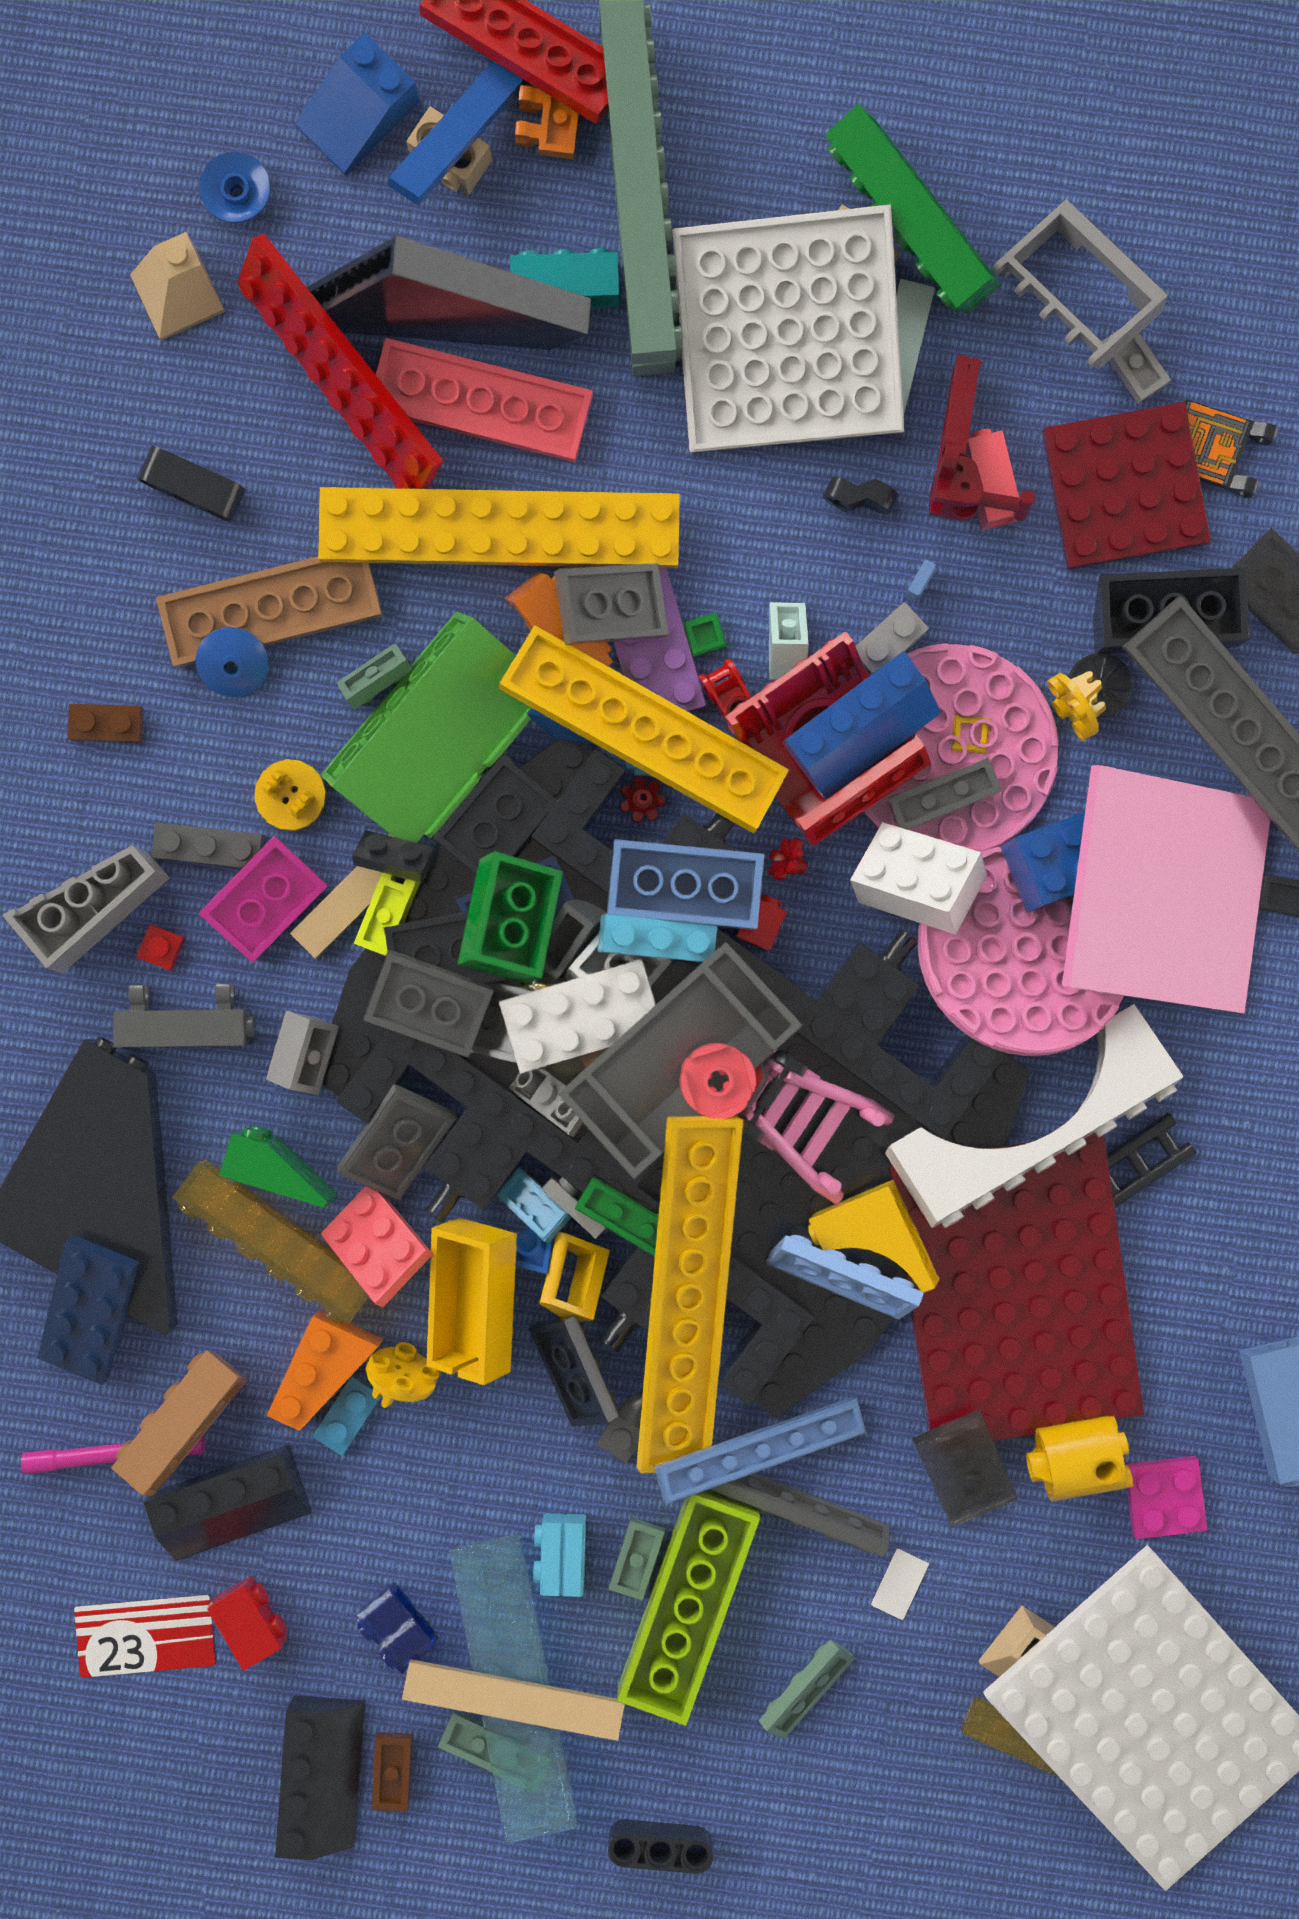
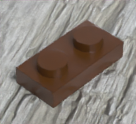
M69 704L68 740L143 743L144 708L131 705Z
M376 1733L372 1810L408 1812L413 1733Z

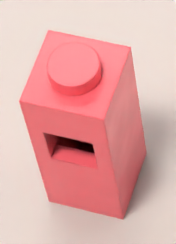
M983 429L972 433L970 438H968L965 456L971 458L977 464L984 491L1019 497L1003 430L992 433L991 429ZM978 506L977 512L982 531L1018 521L1014 518V512Z

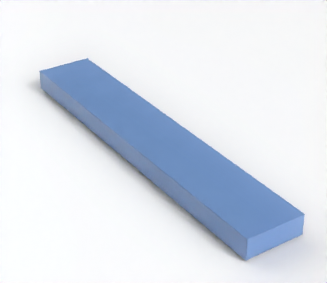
M850 1397L654 1466L663 1501L669 1504L866 1434V1429L858 1400L855 1397Z

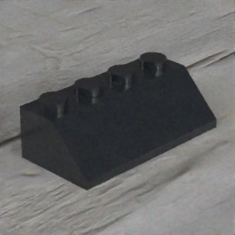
M1246 568L1100 575L1093 615L1095 653H1127L1122 646L1177 597H1183L1225 648H1237L1250 640Z
M289 1444L160 1489L155 1496H149L143 1502L155 1538L175 1561L312 1513Z
M293 1696L285 1715L275 1858L314 1860L354 1847L365 1700Z

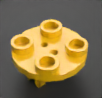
M1091 671L1073 679L1058 673L1047 681L1050 691L1056 697L1052 701V706L1061 719L1064 720L1068 717L1072 722L1074 732L1084 742L1099 732L1096 718L1106 710L1105 702L1093 705L1098 700L1096 693L1102 688L1101 681L1096 680L1089 684L1093 680V673Z
M286 759L273 763L262 772L255 786L254 799L258 812L267 823L281 830L299 831L302 828L308 827L319 818L325 807L328 792L322 777L313 767L299 760ZM297 786L298 791L293 793L292 788ZM287 797L289 802L284 804L283 800Z
M400 1342L396 1347L379 1349L370 1356L366 1367L367 1379L373 1386L372 1396L374 1399L383 1397L381 1403L383 1408L391 1406L394 1399L405 1402H416L426 1399L433 1393L440 1372L439 1370L427 1367V1359L417 1353L416 1348L412 1344Z

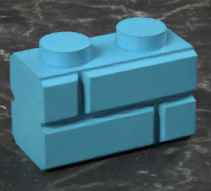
M546 1513L543 1514L542 1525H535L534 1547H541V1561H534L533 1583H540V1595H563L567 1597H581L584 1595L586 1515Z

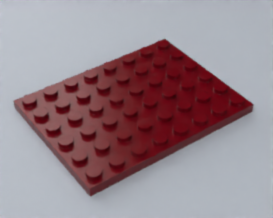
M1093 1133L1084 1139L1087 1144L1073 1154L1068 1155L1064 1150L1054 1156L1056 1163L1044 1171L1037 1173L1035 1169H1032L1023 1174L1026 1180L1010 1191H1006L1004 1186L992 1193L995 1199L977 1210L973 1205L961 1211L964 1217L947 1228H944L942 1223L931 1228L893 1165H889L891 1180H894L940 1279L934 1289L923 1293L919 1307L911 1311L930 1445L933 1451L1036 1434L1037 1428L1098 1417L1114 1416L1116 1420L1144 1415L1104 1135L1098 1138L1096 1133ZM1027 1143L1015 1144V1145H1009V1146H1003V1147H997V1148H991V1149L1011 1148V1147H1016V1146H1020V1145H1025V1144H1027ZM905 1271L906 1280L914 1284V1289L919 1290L912 1277Z

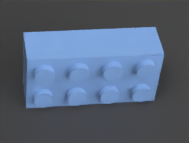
M615 839L607 914L756 930L764 854Z

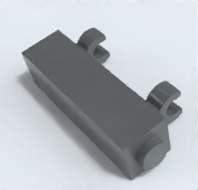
M215 984L217 1010L148 1011L150 988L149 986L141 985L129 986L130 1011H113V1047L251 1045V1038L256 1036V1018L251 1016V1009H234L235 984Z

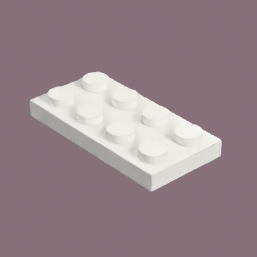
M643 959L499 1002L520 1073L610 1047L656 1005Z

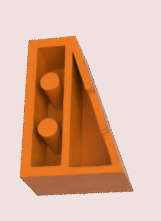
M536 572L504 599L511 607L514 606L530 631L536 625L564 641L555 577L550 579L548 575ZM607 642L571 645L606 666L613 663L608 655L612 649Z
M319 1309L312 1316L267 1416L300 1431L379 1347L384 1339Z

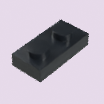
M365 830L352 855L353 865L422 883L434 858V847Z

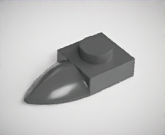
M643 1391L632 1395L618 1407L619 1417L607 1424L596 1443L597 1446L626 1464L639 1444Z

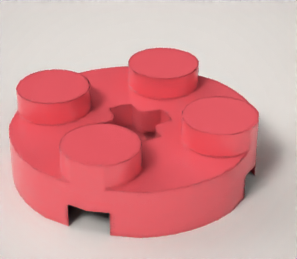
M710 1043L697 1048L683 1061L679 1082L685 1101L699 1114L710 1118L726 1119L735 1116L746 1107L752 1092L754 1093L756 1075L751 1061L738 1049L722 1043ZM717 1070L720 1075H727L728 1081L722 1083L723 1089L717 1091L714 1086H708V1080L712 1078V1072Z

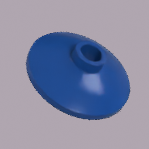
M237 151L222 153L209 161L201 173L199 180L201 200L208 212L220 221L232 224L250 221L264 210L270 198L271 184L266 169L256 158L247 153ZM235 189H243L242 195L238 197L232 196V192Z
M224 627L212 631L201 641L196 653V668L201 680L208 688L220 695L239 697L252 693L263 683L268 672L269 660L264 645L255 635L241 628ZM229 661L235 662L238 669L236 671H229L225 668V663Z

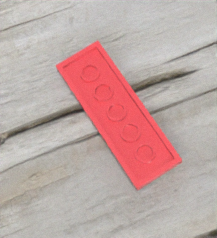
M385 338L376 376L413 422L576 463L593 397V390Z

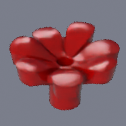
M642 776L635 777L633 780L634 787L624 785L621 788L620 794L627 799L619 804V808L623 813L632 811L631 820L634 823H640L643 815H646L649 821H654L659 816L655 808L664 807L666 804V798L656 794L660 790V784L656 781H651L646 785L645 779ZM640 796H644L646 800L642 801Z
M784 837L780 842V851L773 849L770 852L769 859L775 863L769 867L768 873L774 879L782 881L788 874L795 875L798 873L802 875L806 872L808 863L801 859L803 856V850L801 849L803 842L800 839L794 837L790 841Z

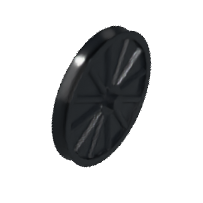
M1094 653L1079 660L1071 669L1068 678L1073 679L1091 671L1093 673V680L1089 684L1096 680L1101 681L1102 688L1096 693L1098 700L1093 705L1105 702L1106 710L1097 718L1108 717L1121 710L1128 702L1132 692V677L1127 666L1119 658L1107 653Z

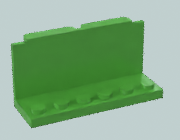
M456 611L411 665L413 670L394 685L320 775L335 790L393 837L415 843L424 834L432 838L479 783L481 773L486 767H491L532 719L526 714L531 707L498 689L499 683L516 655L473 617Z

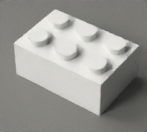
M882 822L850 881L859 903L956 935L987 874L981 852Z

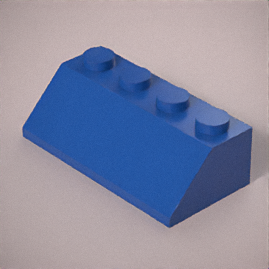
M902 651L789 736L782 744L825 801L941 714V711L925 678L905 651Z

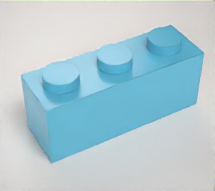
M604 914L601 915L598 952L704 962L715 952L717 925Z

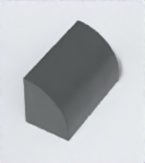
M573 899L565 902L552 924L543 970L555 980L564 977L568 968L599 934L601 915L607 914V912L582 900Z

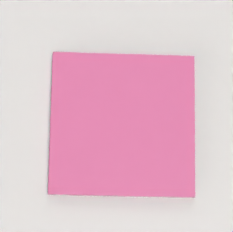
M1091 766L1062 986L1245 1013L1270 818L1250 796L1107 766Z

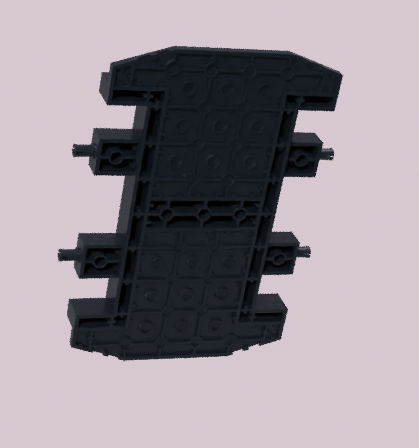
M559 739L519 767V769L558 801L514 857L539 863L555 855L574 898L591 903L608 912L613 851L587 833L586 830L625 779L626 771L597 749L593 751L582 742ZM684 813L662 844L735 851L726 844L725 838L736 823L716 813L707 826H701ZM441 845L434 854L424 880L418 887L404 924L461 913L456 899L473 892L476 873ZM717 928L715 951L727 942L802 1024L779 1049L807 1066L809 1070L820 1076L821 1080L871 1098L895 1114L891 1124L875 1126L860 1116L859 1109L850 1107L813 1164L812 1168L818 1174L826 1172L841 1183V1191L843 1192L841 1201L891 1181L889 1165L892 1164L885 1154L888 1147L919 1128H923L945 1141L965 1147L991 1149L1006 1146L1027 1081L1028 1069L1007 1055V1053L983 1045L965 1034L931 1082L928 1083L877 1045L920 987L904 975L900 968L913 948L918 945L916 938L913 936L909 937L903 947H901L909 933L899 929L884 953H878V955L862 943L856 944L815 1000ZM366 948L348 972L332 1024L339 1026L322 1084L339 1096L336 1101L338 1104L364 1123L369 1121L394 1084L399 1086L412 1067L468 1107L424 1166L442 1179L444 1184L425 1208V1211L430 1216L442 1204L443 1207L434 1219L444 1223L446 1217L461 1197L469 1199L484 1210L526 1151L583 1193L592 1177L596 1176L659 1214L664 1152L634 1179L584 1123L576 1135L572 1137L511 1091L509 1087L520 1072L517 1063L470 1052L469 1057H465L364 1021L387 957ZM670 959L672 962L651 986L656 1005L703 962ZM543 970L541 979L528 983L508 978L496 983L537 991L567 982L568 980L564 977L555 980ZM800 1087L775 1124L774 1128L780 1135L810 1092L809 1090ZM825 1097L793 1146L799 1154L802 1153L835 1100ZM742 1132L726 1298L756 1319V1321L719 1370L718 1379L721 1386L748 1406L753 1401L777 1418L866 1355L894 1317L766 1265L770 1251L786 1235L789 1237L791 1235L805 1237L812 1242L811 1246L822 1250L821 1245H815L810 1236L808 1226L811 1224L809 1219L815 1212L832 1206L834 1203L814 1191L775 1149L771 1150ZM636 1245L602 1290L601 1297L617 1308L619 1315L600 1339L608 1346L616 1334H618L611 1344V1349L616 1352H620L621 1347L636 1327H643L645 1330H649L655 1256ZM860 1248L836 1250L846 1256L845 1260L856 1265L860 1263L869 1264L878 1268L880 1274L890 1279L894 1277L906 1279L905 1270L896 1262L880 1253Z

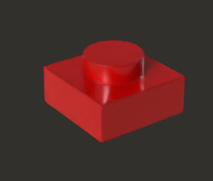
M149 924L136 957L173 971L186 937Z

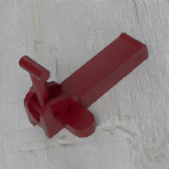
M957 355L951 374L937 468L930 490L928 502L930 507L929 515L967 521L976 515L978 506L1012 511L1016 520L1024 521L1035 500L1034 493L1023 491L1019 498L985 492L977 464L971 458L965 456L977 379L982 363L979 358L970 359V356Z

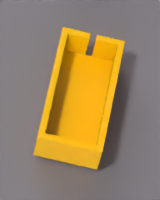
M460 1217L432 1227L431 1252L433 1255L430 1259L427 1367L451 1375L458 1372V1377L481 1385H486L511 1372L517 1233Z

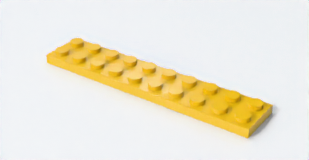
M320 487L318 559L320 562L568 567H602L658 563L659 568H678L680 494Z
M707 1116L667 1117L636 1466L641 1474L656 1473L654 1469L656 1465L712 1446L743 1120L739 1116H732L726 1119L710 1118Z

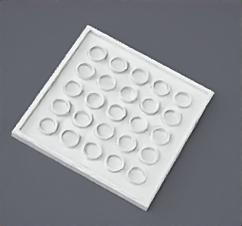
M891 205L672 229L679 322L682 334V360L690 453L904 432Z

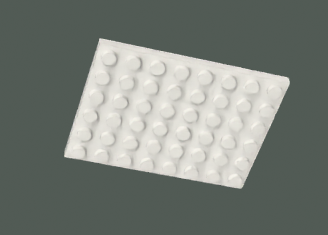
M1148 1545L1051 1630L1043 1640H1040L983 1691L987 1700L1165 1891L1299 1772V1715Z

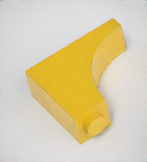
M894 1180L815 1212L809 1219L811 1224L808 1226L810 1236L815 1245H821L823 1251L826 1249L860 1248L880 1253L900 1265L912 1277L921 1292L934 1289L940 1280Z

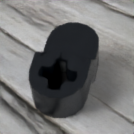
M832 477L822 496L829 504L845 513L861 506H866L880 514L888 515L899 494L892 487L876 478L856 486L843 478Z

